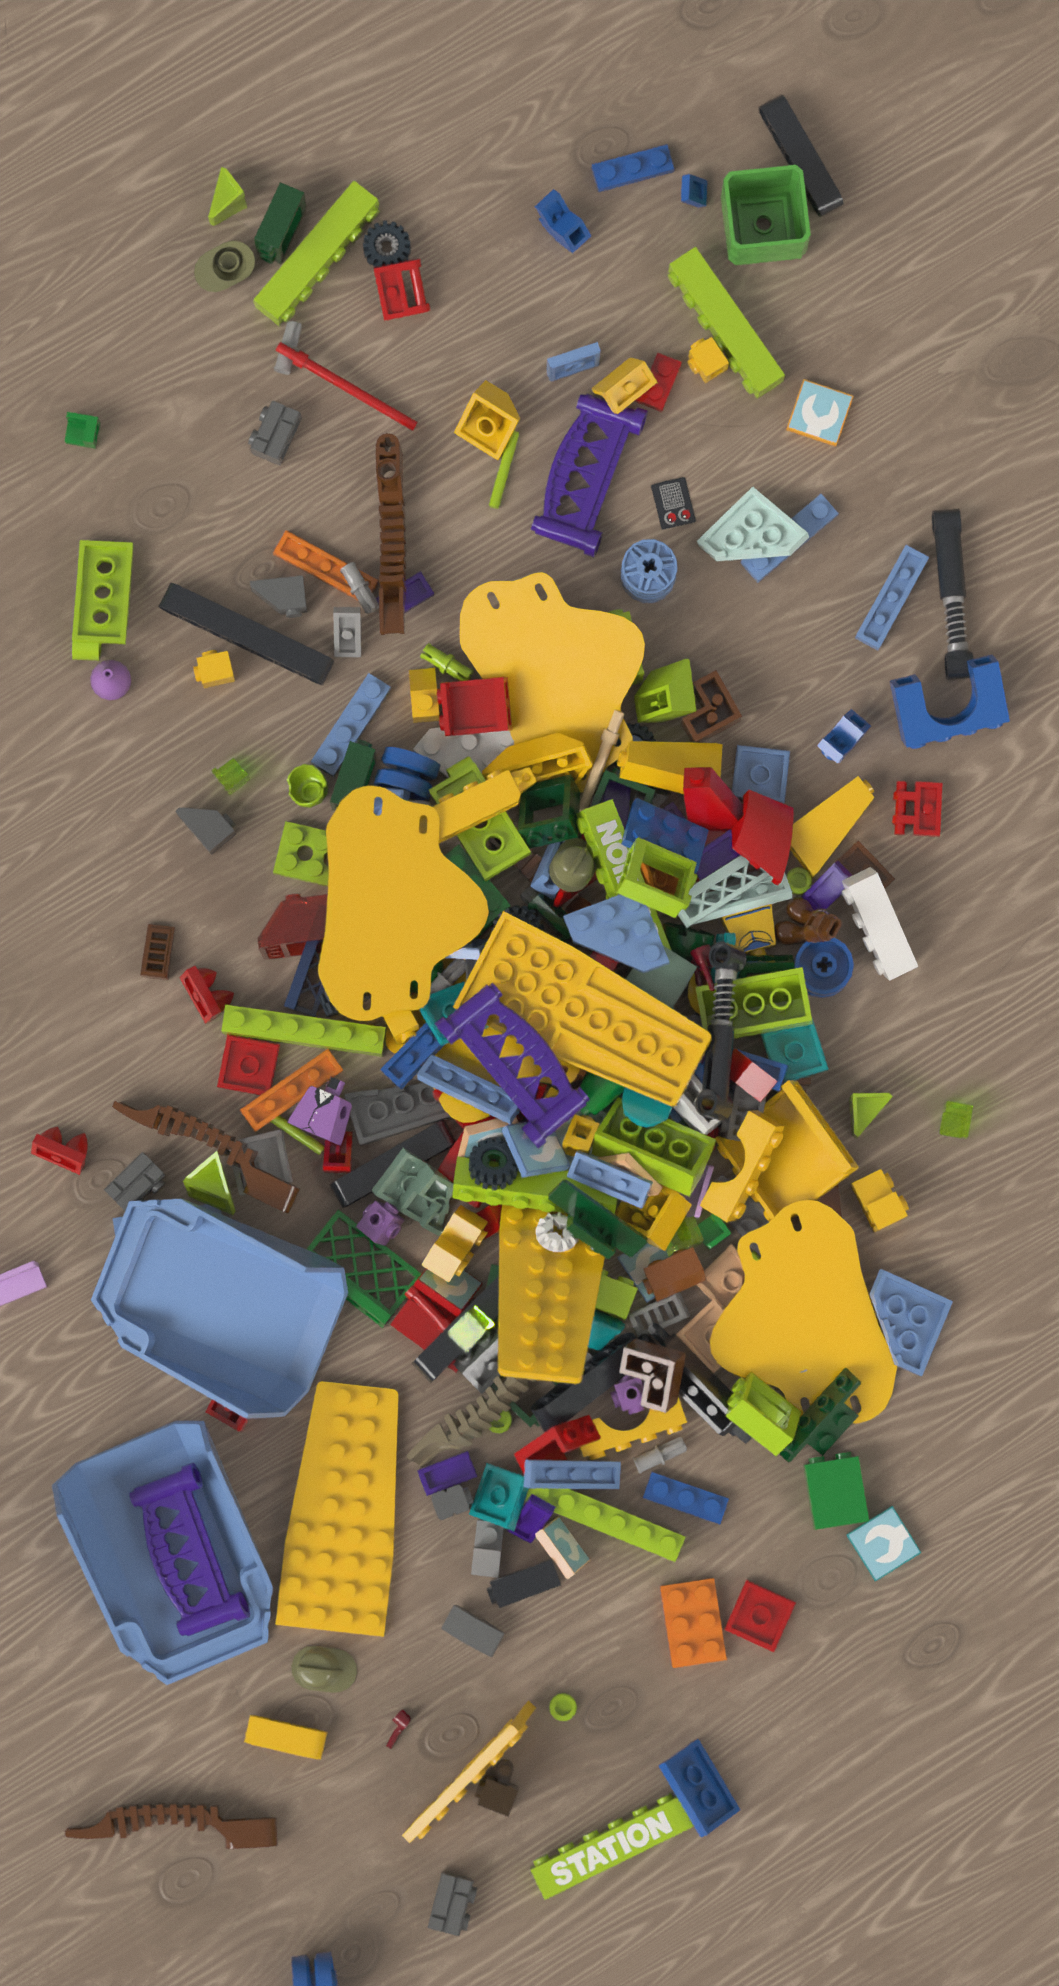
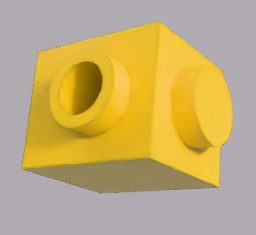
M712 337L707 340L701 338L691 345L688 356L689 360L687 361L694 374H700L705 383L728 370L729 362Z
M217 650L203 652L201 654L202 657L196 658L198 666L193 667L196 682L202 681L204 688L235 682L228 651L217 653Z

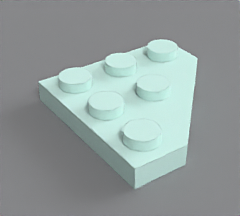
M752 487L697 540L699 547L716 561L791 556L809 538V535L795 521Z

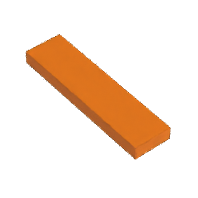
M287 530L284 532L273 555L358 600L355 594L352 595L350 593L352 589L340 572V569L348 563ZM359 570L364 580L370 583L368 587L373 593L379 580Z
M326 1049L240 1109V1112L254 1132H256L301 1101L310 1086L321 1087L329 1081L330 1076L334 1078L343 1069L330 1050Z

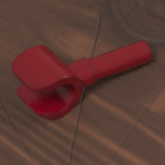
M403 1709L392 1719L398 1727L394 1730L386 1744L390 1749L393 1748L397 1738L411 1721V1717Z

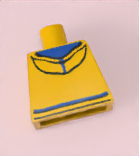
M772 904L720 917L726 933H735V946L742 948L746 955H766V949L775 947Z

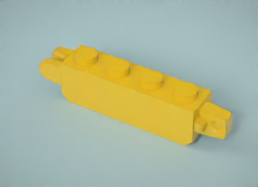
M528 767L512 773L509 770L502 772L499 769L487 776L488 780L480 784L475 781L464 786V792L456 796L450 793L438 800L439 804L432 807L440 818L439 843L517 806L521 793L536 783L531 769ZM422 815L419 819V832L421 834L427 832L428 819L425 815Z

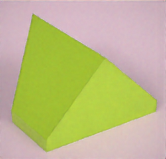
M223 167L220 170L208 216L210 225L214 226L247 208L244 191L229 171Z
M853 1093L849 1097L851 1131L855 1139L861 1135L893 1097L890 1093Z
M216 1151L183 1180L189 1197L233 1215L236 1210L229 1182Z

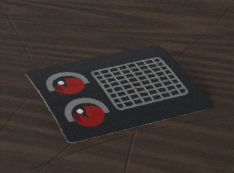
M684 477L651 485L662 530L696 522Z

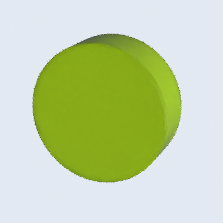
M796 867L787 873L786 877L792 894L802 895L811 887L812 877L806 869Z
M503 1410L500 1413L502 1417L498 1421L493 1420L491 1422L492 1427L489 1430L494 1433L507 1431L512 1424V1416L509 1411L505 1412Z
M559 1693L551 1699L549 1709L555 1719L567 1721L575 1715L577 1705L571 1695Z

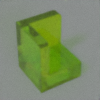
M234 757L218 770L216 767L211 770L213 776L229 796L250 781L248 773L242 769Z
M946 1101L943 1106L939 1134L967 1139L973 1105Z
M694 1216L685 1218L666 1249L668 1256H672L675 1252L682 1249L697 1247L704 1241Z
M475 1305L462 1316L447 1334L467 1353L495 1324Z

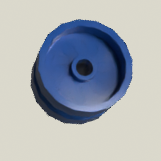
M385 747L381 761L388 768H382L377 771L374 784L383 788L405 789L411 792L409 799L429 802L431 798L429 789L433 788V786L426 780L437 779L441 765L435 760L409 750Z
M832 938L824 942H805L794 958V969L803 967L807 994L811 997L823 999L832 997L844 989L852 976L854 963L852 954L847 946L840 940ZM822 963L827 966L825 973L821 972V968H817L819 964Z
M331 1952L316 1953L314 1958L315 1971H312L310 1959L307 1955L292 1957L293 1986H338L336 1969H334Z

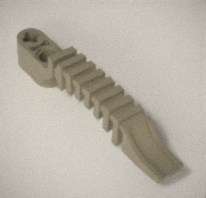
M499 1376L495 1377L493 1381L498 1390L495 1391L489 1386L485 1390L489 1399L486 1400L482 1396L476 1399L480 1406L479 1409L470 1403L466 1407L470 1416L461 1409L455 1413L458 1419L449 1413L445 1415L444 1419L449 1430L445 1432L442 1425L438 1423L407 1455L409 1461H413L423 1468L437 1454L444 1450L456 1449L460 1451L464 1446L469 1447L473 1443L472 1439L474 1437L478 1439L482 1436L481 1431L484 1428L488 1430L492 1427L491 1422L493 1420L498 1421L502 1417L500 1413L503 1410L507 1412L511 1408L509 1404L512 1401L516 1402L519 1400V1394L521 1392L525 1393L529 1389L527 1385L528 1379L506 1376L507 1380L504 1381Z

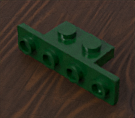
M564 1179L548 1194L550 1201L568 1213L566 1230L574 1238L580 1239L590 1246L595 1253L609 1259L615 1254L617 1248L627 1256L633 1257L647 1244L648 1238L568 1180Z
M844 1368L799 1418L794 1439L779 1453L788 1463L795 1458L807 1443L823 1456L857 1419L859 1415L844 1403L861 1384V1381L851 1371Z

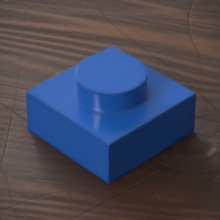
M691 174L682 176L681 202L698 208L707 206L708 180Z

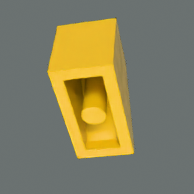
M435 668L409 670L413 723L439 721Z

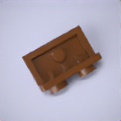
M859 840L836 860L852 875L871 867L878 873L884 889L895 880Z

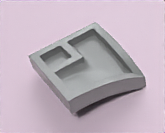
M283 1130L237 1140L246 1143V1148L258 1151L254 1161L257 1168L288 1183L293 1182ZM238 1164L237 1167L232 1165L239 1195H246L243 1191L247 1183L241 1165Z

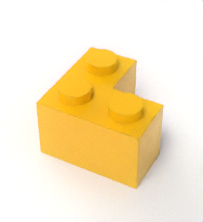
M882 1169L850 1184L873 1233L908 1216L906 1213L909 1210L907 1202L903 1195L898 1196L896 1192H892L891 1188L895 1186L888 1172L884 1174Z
M659 1184L662 1187L660 1193L649 1196L643 1208L621 1201L615 1211V1215L646 1236L648 1244L665 1251L692 1204L677 1191Z
M460 1205L440 1237L432 1246L422 1266L448 1282L451 1281L454 1275L460 1277L474 1256V1253L471 1252L474 1244L479 1247L487 1232L483 1229L488 1221Z

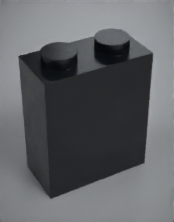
M550 1558L491 1580V1587L487 1588V1592L492 1605L497 1603L498 1607L502 1608L561 1586L553 1561Z

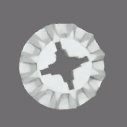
M559 1211L553 1215L548 1213L545 1218L539 1220L536 1227V1238L541 1246L553 1252H564L576 1245L578 1239L574 1238L566 1230L568 1216L562 1215ZM553 1225L557 1226L558 1229H563L562 1237L557 1232L552 1233Z

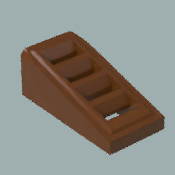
M148 924L140 973L142 978L169 979L175 927ZM153 932L168 934V938H152ZM152 943L165 944L166 949L151 948ZM150 953L165 955L164 960L150 958ZM149 964L163 965V969H150Z

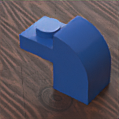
M555 189L535 206L540 215L539 221L560 245L571 253H574L591 237L583 220L569 210L562 196Z
M851 709L841 718L832 731L820 741L817 747L821 749L822 754L827 759L840 763L866 734L871 725Z

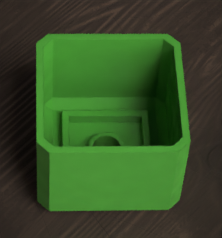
M797 165L731 171L726 175L723 180L721 202L728 260L734 265L801 259L807 252L811 236L803 170ZM761 218H766L770 221L771 227L768 230H760L756 222Z

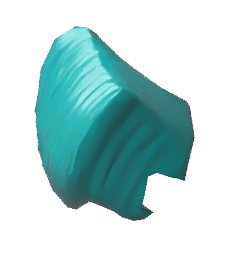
M595 1309L588 1348L602 1350L617 1334L624 1330L625 1324L619 1319Z

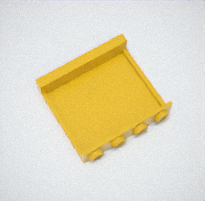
M788 1080L783 1084L781 1092L768 1100L764 1106L763 1114L785 1126L782 1131L783 1139L777 1148H773L769 1156L771 1162L764 1172L761 1171L757 1179L759 1182L758 1187L751 1195V1198L757 1203L760 1202L765 1209L763 1214L769 1222L789 1204L801 1200L817 1201L859 1168L796 1080ZM717 1136L715 1138L719 1144L717 1149L725 1159L731 1161L734 1166L732 1170L737 1176L745 1163L744 1146L741 1141ZM792 1214L790 1217L791 1220L795 1218L798 1214Z

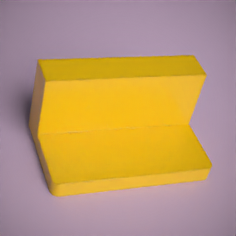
M628 358L592 387V391L594 394L603 396L612 412L619 414L655 385L657 381L645 361Z

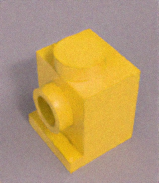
M575 1114L562 1143L564 1153L572 1157L575 1156L578 1150L589 1154L594 1142L595 1132L599 1128L600 1123L595 1122L589 1116Z

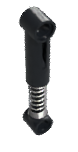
M960 509L932 511V531L936 545L940 600L944 602L943 606L946 608L944 614L947 615L945 621L948 622L945 627L948 629L946 635L949 636L947 640L949 645L947 646L948 653L944 657L947 680L970 678L967 661L974 659L973 653L968 650V642H965L967 635L964 633V630L967 628L964 627L966 621L963 620L965 614L962 609L965 607L962 604L964 603V598H966V585L961 543L962 524Z
M722 941L715 943L709 952V961L716 971L715 982L717 985L714 989L717 992L713 994L716 1000L713 1001L715 1007L712 1009L715 1014L711 1016L713 1020H711V1025H708L707 1029L712 1035V1040L705 1051L702 1091L698 1094L695 1101V1108L700 1115L720 1121L727 1119L733 1110V1101L729 1097L735 1028L732 1027V1021H730V1016H733L730 1012L734 1008L731 1006V1001H735L732 999V994H735L732 990L736 986L733 984V981L736 980L737 973L744 968L747 960L746 953L742 948Z

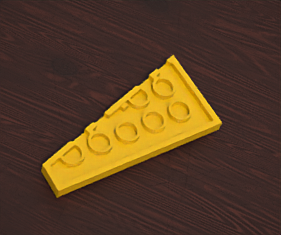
M529 1700L522 1706L514 1719L511 1718L497 1736L493 1737L456 1777L455 1781L450 1782L437 1797V1800L433 1801L406 1829L402 1836L409 1843L416 1836L421 1840L432 1828L429 1823L434 1818L439 1821L450 1810L447 1805L452 1800L457 1803L467 1793L468 1790L465 1786L470 1781L476 1784L486 1773L485 1771L504 1755L509 1746L512 1747L521 1738L524 1731L528 1728L525 1724L536 1709Z

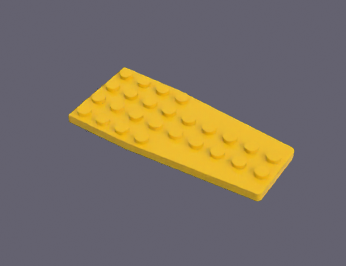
M505 911L501 914L453 1008L458 1009L484 986H489L493 983L502 993V996L499 998L500 1002L525 1019L543 1037L559 1060L672 1107L679 1103L712 1040V1035L707 1030L578 949ZM490 1015L486 1025L504 1034L507 1026L504 1023H499L500 1019L497 1015ZM509 1035L510 1038L517 1041L515 1036Z
M502 1205L499 1230L498 1373L508 1377L580 1383L583 1376L605 1257L595 1253L590 1246L578 1239L574 1247L564 1252H553L545 1249L536 1238V1227L539 1220L545 1218L548 1213L553 1215L558 1212H543L532 1208L518 1209L513 1206ZM561 1212L562 1215L568 1216V1213ZM553 1225L552 1233L557 1232L562 1237L563 1229H558L557 1226Z
M324 1381L317 1384L285 1540L275 1625L384 1637L394 1556L399 1394L396 1390Z

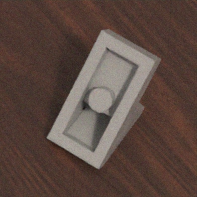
M334 607V657H361V608Z
M477 1520L471 1575L498 1578L504 1527L487 1521Z

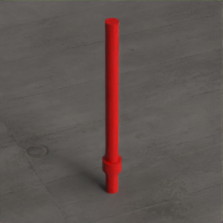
M281 341L275 351L292 360V364L300 369L306 368L411 431L416 427L417 421L311 360L305 352L301 350L298 352Z

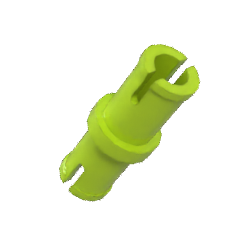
M430 643L423 649L425 653H421L420 658L440 669L439 672L442 674L448 673L459 681L471 679L470 675H473L474 670L455 660L454 655H447Z

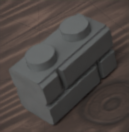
M271 401L269 407L264 406L259 417V421H262L258 431L253 430L248 444L251 445V453L281 466L302 420L301 413L275 401Z
M142 1152L104 1191L126 1211L129 1201H145L144 1198L150 1192L156 1194L166 1184L163 1179L167 1176Z
M460 1484L448 1488L447 1492L443 1490L431 1496L434 1509L440 1520L452 1517L454 1513L457 1515L468 1511L469 1504L474 1503L469 1488L463 1489Z
M442 1871L427 1928L455 1936H460L461 1930H467L470 1914H466L468 1903L474 1904L477 1887L473 1886V1879Z

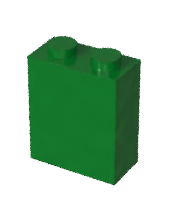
M851 1452L835 1454L836 1459L825 1461V1457L820 1456L808 1458L809 1464L803 1465L814 1530L869 1521L859 1456L852 1457Z

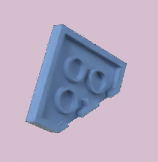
M617 895L564 915L572 941L579 946L596 951L598 954L618 963L626 964L641 973H646L669 964L649 909L644 904L623 895Z
M880 1269L871 1289L870 1297L894 1364L922 1376L953 1301Z

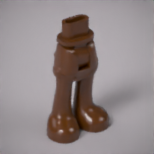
M795 897L787 903L786 911L788 916L799 925L785 920L778 922L774 927L775 939L784 945H794L805 940L812 943L829 941L836 936L842 922L836 915L828 913L827 909L813 910L812 905L806 899Z

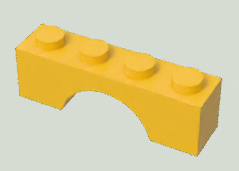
M758 1110L748 1111L737 1133L745 1149V1163L741 1172L728 1182H712L700 1206L726 1222L740 1219L746 1210L745 1202L748 1196H751L758 1187L759 1182L757 1179L761 1171L764 1172L771 1162L769 1156L773 1148H777L783 1139L782 1131L785 1126Z
M679 1397L677 1404L667 1413L649 1408L645 1420L632 1430H615L607 1426L600 1418L593 1419L592 1421L601 1439L582 1446L580 1449L583 1457L589 1456L590 1460L606 1456L604 1450L615 1447L616 1452L632 1447L631 1441L641 1439V1442L645 1443L657 1439L656 1433L666 1430L669 1435L683 1430L682 1424L687 1423Z

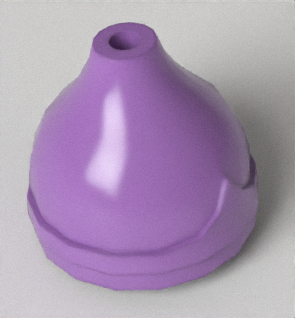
M106 660L97 664L90 677L91 687L95 694L106 700H117L123 697L128 692L131 684V675L127 667L115 660Z

